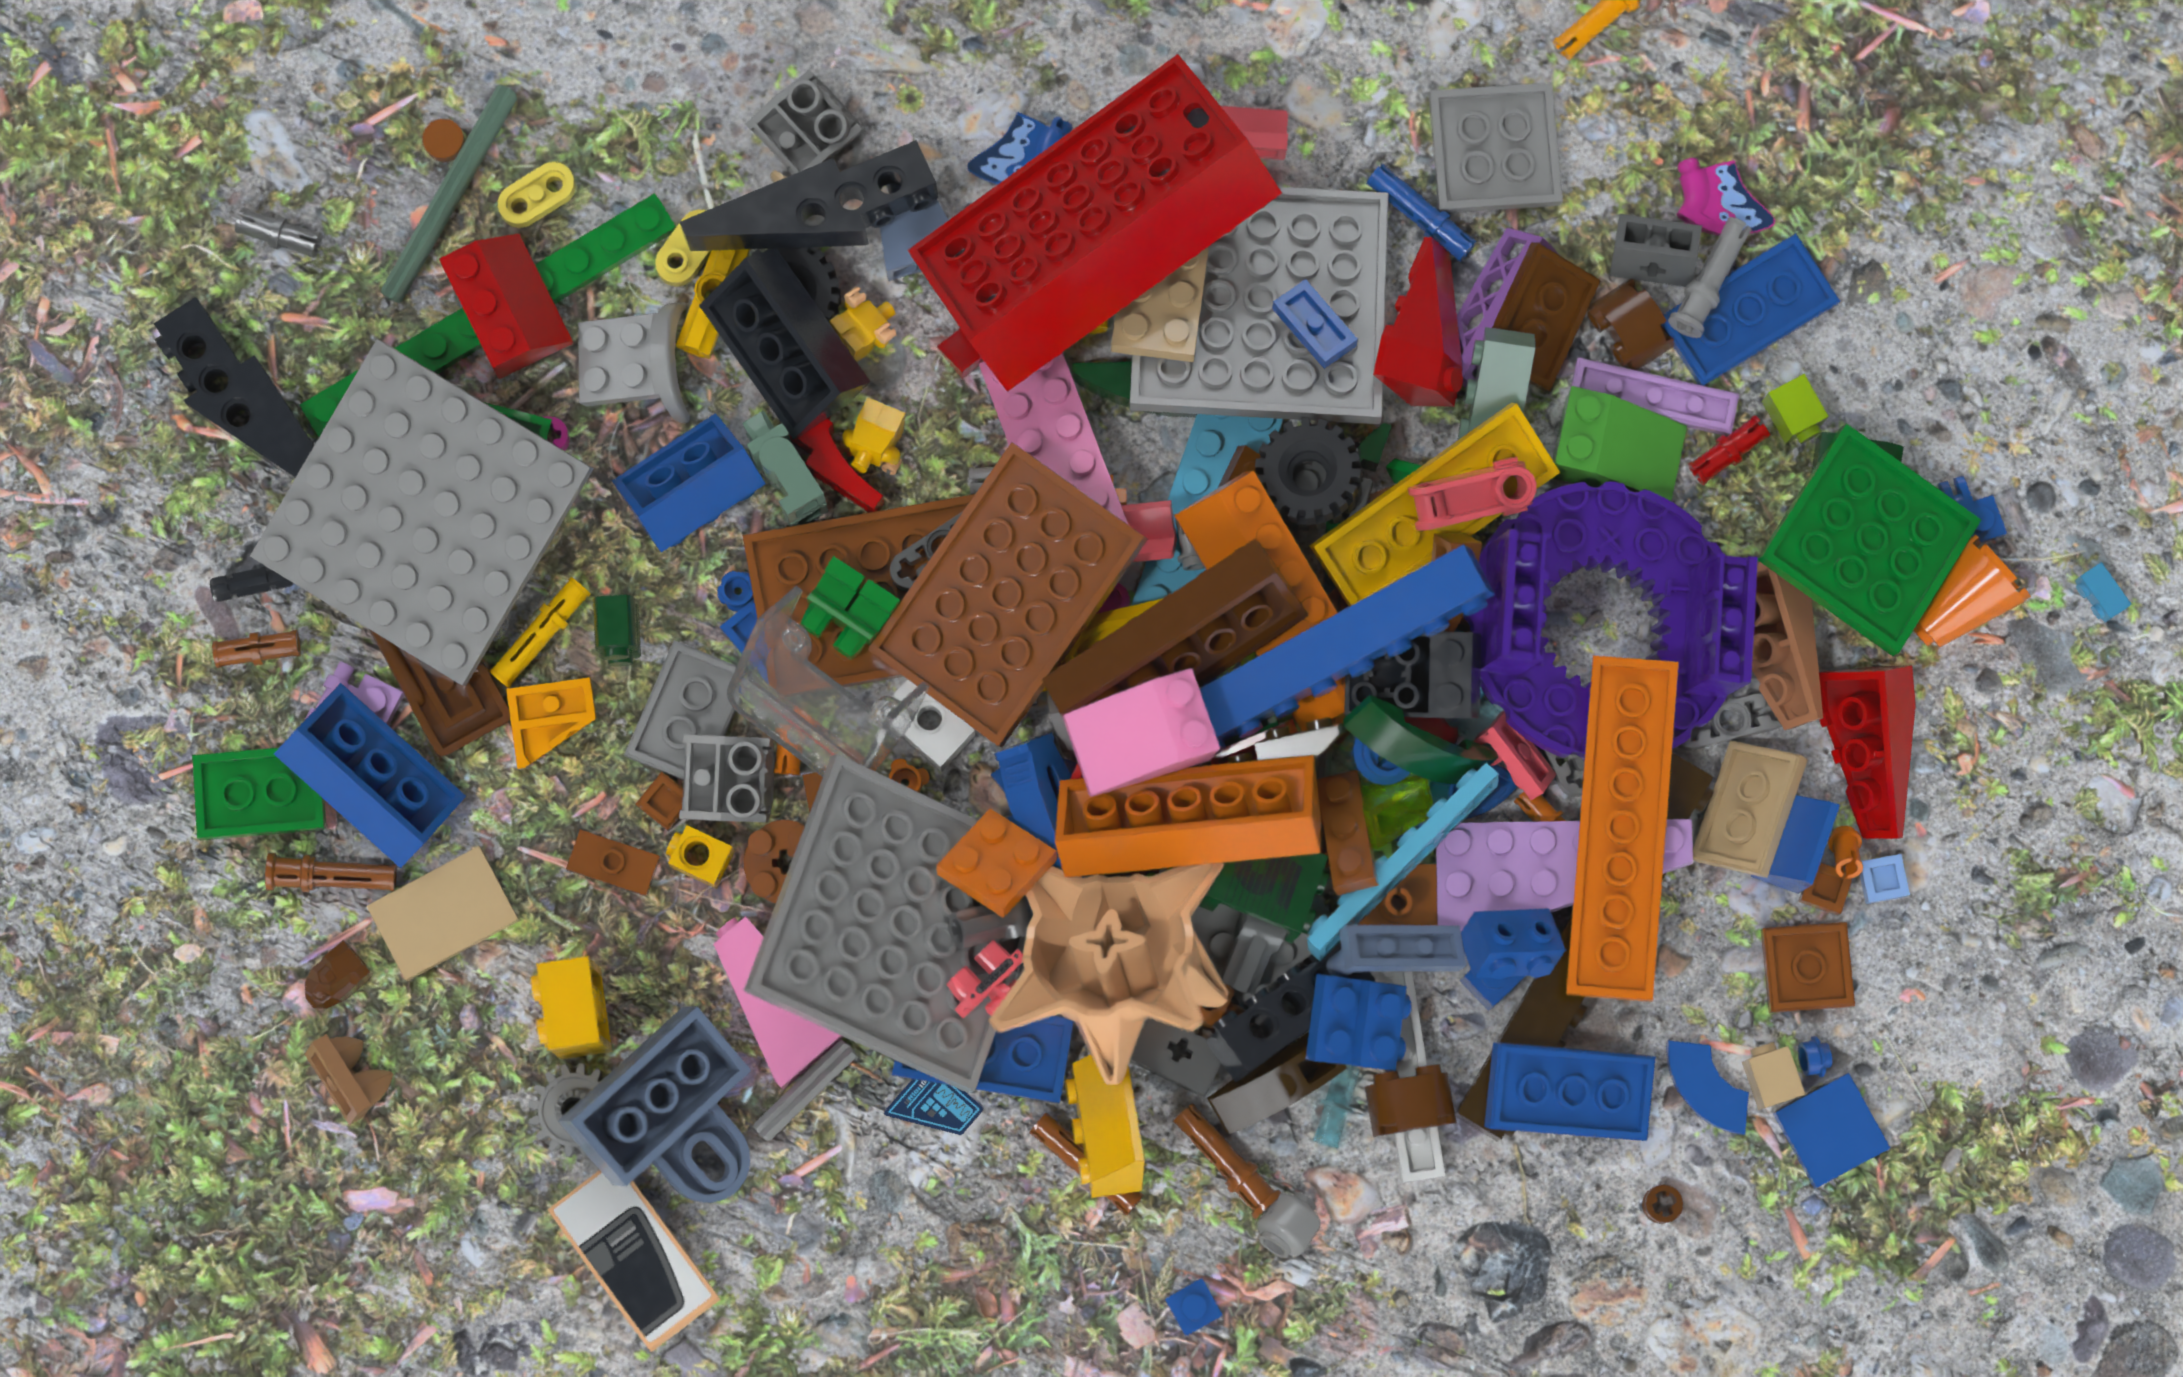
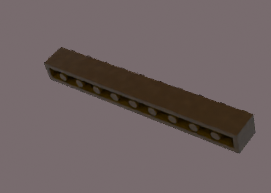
M1673 752L1671 756L1667 820L1689 819L1695 809L1702 812L1713 795L1714 791L1708 788L1713 776ZM1572 914L1560 933L1566 949L1550 975L1533 979L1497 1042L1565 1048L1566 1042L1561 1040L1562 1035L1568 1025L1576 1028L1588 1008L1582 1004L1585 996L1566 995ZM1491 1050L1458 1106L1455 1115L1458 1119L1498 1142L1502 1140L1504 1134L1511 1138L1515 1131L1484 1127L1492 1058Z

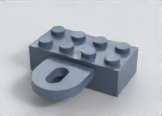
M698 1006L682 1007L563 1115L558 1122L612 1185H629L652 1163L669 1184L683 1197L704 1203L722 1201L733 1195L744 1183L750 1168V1151L744 1135L717 1102L749 1074L751 1069ZM705 1141L723 1161L725 1171L718 1181H711L693 1161L692 1149L697 1142Z

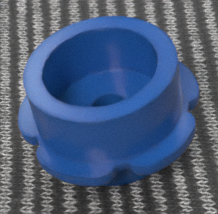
M732 571L723 576L721 586L717 589V596L722 604L727 605L729 610L738 612L750 601L754 602L749 573ZM738 587L742 589L740 595L734 593V590Z
M1811 1036V1040L1799 1043L1798 1058L1804 1075L1824 1077L1826 1068L1832 1066V1054L1829 1045L1826 1042L1821 1043L1817 1036Z

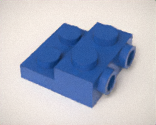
M1317 974L1306 1059L1396 1071L1397 1062L1404 1058L1406 1052L1405 1040L1400 1035L1402 1020H1405L1411 1012V999L1406 994L1407 986Z

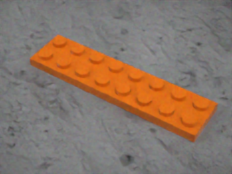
M1593 655L1566 995L1653 1002L1679 662Z

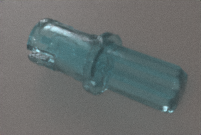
M1346 1065L1347 1069L1331 1080L1326 1100L1321 1099L1320 1104L1324 1106L1315 1137L1312 1140L1313 1142L1336 1149L1339 1148V1141L1347 1114L1353 1112L1350 1104L1360 1074V1069L1353 1065Z

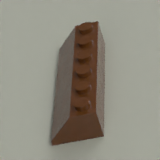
M1255 538L1246 545L1236 549L1231 555L1213 567L1200 573L1196 578L1175 592L1165 596L1161 601L1137 617L1130 619L1125 625L1110 635L1095 642L1090 648L1069 662L1059 666L1055 671L1044 677L1042 681L1061 716L1148 681L1191 668L1200 688L1309 615L1271 557Z

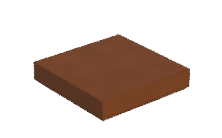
M1847 922L1761 929L1769 1013L1850 1008L1855 1006Z

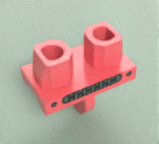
M992 940L974 958L989 974L985 980L981 982L967 966H964L946 984L953 995L960 1001V1004L954 1010L964 1019L989 995L991 1001L985 1006V1010L992 1016L1017 981L1014 979L1008 986L1002 983L1023 962V953L1017 949L1010 955L1006 949Z

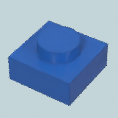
M1203 1278L1165 1298L1185 1337L1223 1316Z

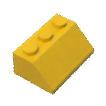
M1090 1054L1074 1062L1072 1065V1079H1065L1068 1104H1076L1078 1118L1072 1119L1074 1143L1083 1144L1085 1158L1078 1159L1081 1184L1089 1183L1091 1198L1142 1191L1145 1160L1129 1065L1121 1083L1105 1084Z

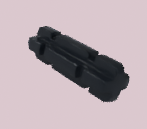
M260 567L232 573L233 578L229 579L227 575L213 577L210 580V591L214 601L221 602L231 600L234 594H237V598L268 592L271 591V586H276V589L291 587L293 582L273 570Z

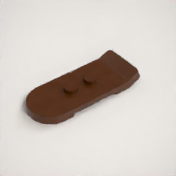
M369 629L424 733L438 755L447 756L509 721V708L482 659L467 685L462 686Z

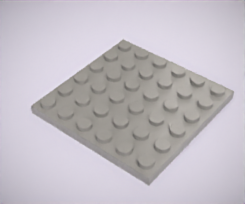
M1279 187L1282 194L1209 246L1194 362L1132 355L1129 410L1296 420L1310 418V420L1314 421L1323 419L1332 422L1380 424L1383 383L1373 375L1381 335L1384 331L1388 193ZM1305 279L1358 338L1357 346L1325 369L1272 309L1274 300Z
M377 339L250 557L460 685L466 686L594 468L385 342Z
M835 754L831 756L744 992L967 1093L974 1092L996 1032L989 1022L991 1015L985 1010V1006L991 999L988 995L963 1019L954 1010L960 1004V1001L953 995L946 984L964 966H967L981 982L985 980L989 974L974 958L990 942L958 949L955 942L951 940L948 929L950 922L949 914L975 906H982L983 904L938 876L936 865L976 824L977 820L842 755ZM1026 935L1000 942V939L994 941L1006 949L1010 955L1017 949L1023 953ZM1017 969L1002 983L1008 986L1014 980Z

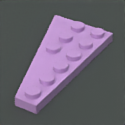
M1692 819L1667 820L1663 874L1693 863ZM1580 821L1460 823L1436 847L1438 925L1460 926L1462 931L1474 911L1549 908L1550 912L1572 906L1574 901Z

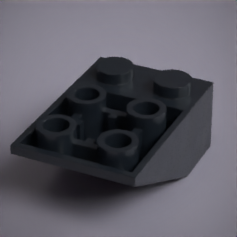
M1440 632L1430 637L1423 633L1410 640L1412 647L1394 657H1389L1388 654H1385L1373 661L1375 666L1368 672L1354 678L1350 674L1345 676L1344 716H1347L1369 695H1372L1401 708L1404 717L1480 718L1481 633Z

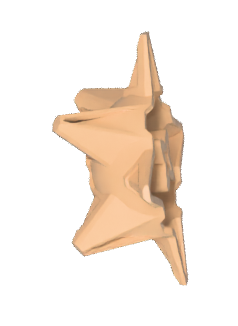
M1211 863L1180 866L1151 877L1134 874L1130 877H1106L1097 874L1086 878L1079 876L1065 878L1063 870L1051 866L1026 893L1034 916L1027 926L1022 957L1024 972L990 1017L989 1022L997 1032H1002L1061 1014L1076 1023L1105 1084L1121 1083L1146 1018L1151 1017L1185 1030L1193 1031L1203 1021L1198 1006L1220 1008L1227 1002L1228 990L1196 935L1191 922L1192 914L1224 864Z

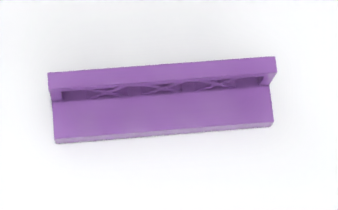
M1506 228L1458 312L1457 322L1460 348L1463 347L1464 351L1461 356L1463 367L1462 385L1465 388L1468 379L1476 380L1478 365L1471 364L1475 340L1483 341L1485 327L1492 328L1530 243L1538 242L1560 255L1543 237ZM1514 243L1523 244L1524 247L1520 254L1507 261V255ZM1503 277V284L1500 289L1488 296L1487 291L1490 285ZM1483 312L1484 317L1479 326L1468 331L1467 326L1470 320Z

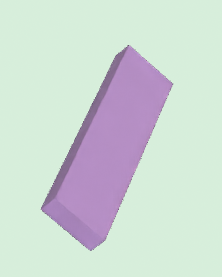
M1579 357L1576 360L1571 386L1616 396L1684 424L1689 428L1725 436L1732 433L1740 395Z

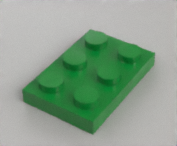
M279 748L192 755L197 839L200 841L327 830L325 800L274 755Z

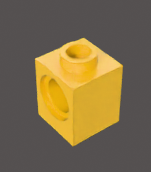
M686 825L682 834L677 831L675 832L666 850V855L670 856L668 864L671 868L715 889L718 888L735 853L732 846ZM696 845H703L709 849L708 860L700 866H693L687 862L688 851Z

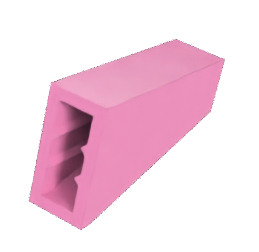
M746 916L739 922L736 918H732L717 931L716 935L719 939L713 945L773 1078L781 1089L784 1090L824 1056L837 1042L841 1041L844 1036L744 992L763 936Z

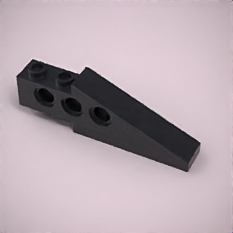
M917 140L841 172L834 158H831L680 221V225L690 251L866 246L869 244L866 228L871 226L873 228L883 227L892 222L895 216L909 210L911 212H918L929 207L933 200L938 198L937 184ZM890 183L901 186L896 193L887 194L881 191L885 185ZM852 199L863 202L859 208L854 210H848L843 207L847 201ZM814 215L825 218L822 223L816 226H809L804 223L807 218Z
M194 297L153 323L161 334L154 339L168 360L175 356L183 368L177 372L178 377L190 394L197 390V392L183 400L191 411L295 480L315 445L255 355L240 363L197 297ZM197 343L206 344V351L200 358H188V352L193 345ZM218 377H227L228 385L222 392H210V385L213 380ZM242 410L251 412L250 419L244 426H232V419L237 412Z

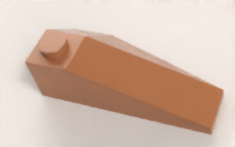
M1759 562L1757 563L1752 671L1760 683L1759 690L1783 729L1790 730L1823 718L1812 599Z

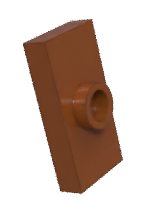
M580 829L566 870L647 897L661 857Z

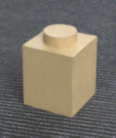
M1772 1042L1750 1050L1753 1058L1742 1062L1758 1110L1806 1095L1789 1046L1777 1049L1775 1043Z

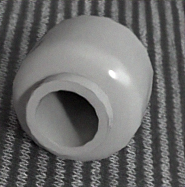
M1296 1192L1294 1195L1280 1194L1279 1198L1258 1219L1257 1229L1260 1233L1259 1240L1267 1250L1282 1258H1286L1288 1255L1296 1256L1302 1254L1320 1229V1218L1314 1211L1316 1204L1309 1197L1299 1192Z

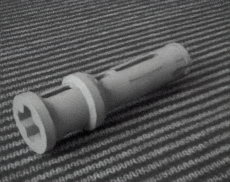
M1732 217L1727 219L1722 233L1712 248L1696 280L1686 285L1683 302L1678 311L1673 312L1668 319L1669 324L1683 335L1692 338H1700L1704 332L1703 323L1707 315L1720 302L1718 291L1738 256L1743 243L1751 232L1750 226H1745L1746 223Z

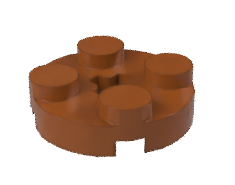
M777 820L766 824L760 830L754 831L750 835L748 846L744 853V872L752 891L759 897H763L772 903L777 902L787 875L783 874L782 868L777 867V859L781 858L782 852L786 850L788 856L794 857L805 824L793 820Z

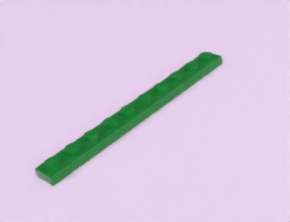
M653 193L539 261L535 266L554 304L670 236L675 230L676 225L656 193ZM462 307L394 349L434 373L439 374L481 349L482 345ZM358 370L299 405L318 437L322 434Z

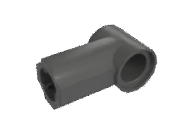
M1241 912L1234 930V938L1236 940L1220 975L1223 983L1242 992L1255 994L1272 953H1276L1280 948L1287 930Z

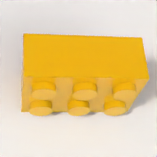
M589 956L536 964L538 975L531 976V988L534 1001H538L539 1005H542L543 1018H537L536 1020L540 1044H544L545 1048L548 1047L550 1052L562 1060L613 1052L601 968Z

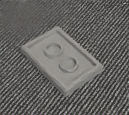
M674 640L624 756L684 781L685 743H683V734L725 736L750 680L751 671Z

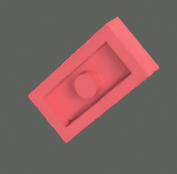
M1503 710L1488 728L1479 733L1474 742L1481 745L1485 743L1490 744L1498 755V759L1490 766H1495L1503 761L1514 784L1522 789L1530 800H1533L1545 792L1557 774L1536 746L1505 721L1506 714Z

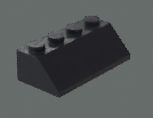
M777 248L746 257L699 305L775 415L783 423L793 440L799 438L848 405L871 382Z

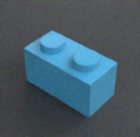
M2102 562L2075 580L2078 593L2083 598L2088 599L2092 605L2091 610L2099 620L2102 619L2104 623L2132 605Z

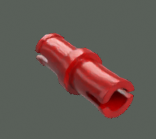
M1753 415L1750 420L1727 437L1721 435L1715 440V446L1688 464V468L1693 476H1699L1697 481L1701 485L1707 484L1710 479L1730 464L1734 466L1742 461L1741 456L1764 439L1770 437L1766 426L1758 424L1761 420L1756 415Z

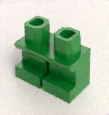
M833 556L817 586L807 597L808 608L800 625L804 630L817 638H820L831 621L841 627L843 631L833 644V648L852 660L866 644L868 646L872 644L899 605L900 599L870 579L865 582L864 575Z

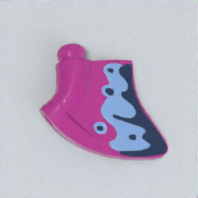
M1695 157L1678 163L1677 169L1681 174L1679 181L1683 190L1684 201L1676 215L1684 223L1701 225V232L1720 236L1727 219L1730 217L1740 219L1746 223L1745 226H1750V234L1768 230L1775 224L1773 215L1744 186L1735 160L1706 168H1700L1699 161Z

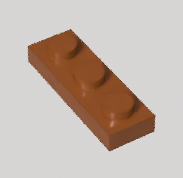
M1353 770L1317 779L1332 884L1336 894L1342 895L1379 886L1362 780L1359 772Z

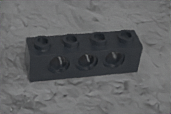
M1341 943L1335 946L1321 961L1311 954L1309 959L1312 961V964L1302 971L1298 965L1293 966L1276 979L1281 986L1271 993L1264 987L1245 1001L1249 1009L1239 1016L1232 1010L1212 1025L1217 1032L1206 1043L1236 1083L1309 1031L1315 991L1313 977H1316L1317 974L1331 976L1327 970V961L1332 955L1342 949ZM1353 972L1346 977L1376 981L1371 972ZM1282 999L1293 1004L1296 1015H1290L1283 1009ZM1249 1022L1256 1023L1262 1028L1264 1038H1258L1252 1034Z

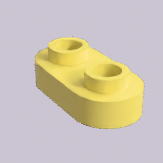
M548 162L506 187L498 198V210L503 220L512 227L524 228L567 203L573 197L576 188L571 170L562 163ZM552 181L562 182V188L557 192L549 191L548 185ZM519 202L527 204L526 211L521 214L513 212L514 206Z
M693 210L687 213L681 221L706 210ZM679 223L656 256V270L661 280L666 284L675 287L684 286L694 279L709 258L711 251H690ZM681 257L683 264L679 268H671L668 265L671 258Z

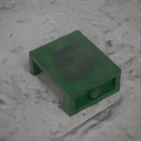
M1315 853L1222 862L1224 866L1198 906L1213 912L1219 904H1223L1287 930L1284 941L1292 944L1301 933L1308 934L1313 924L1316 910L1310 907L1315 894L1321 896L1327 884L1330 872L1325 871L1324 867L1328 856Z

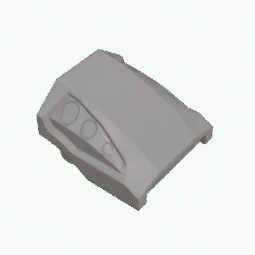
M807 70L795 82L775 95L746 123L747 127L763 141L792 175L833 158L857 136L866 132L852 113L810 70Z
M683 734L685 764L683 801L679 819L769 822L774 792L773 772L775 769L773 738Z

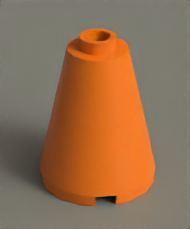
M1973 535L1913 630L1927 647L1933 642L1938 647H1942L2017 607L2031 597L2025 587L2019 592L2016 591L2019 586L2014 581L2018 578L1986 544L1979 549L1977 548L1981 544L1977 535Z

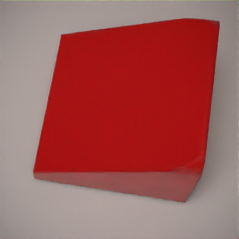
M960 328L936 346L962 379L979 367V363L984 362Z

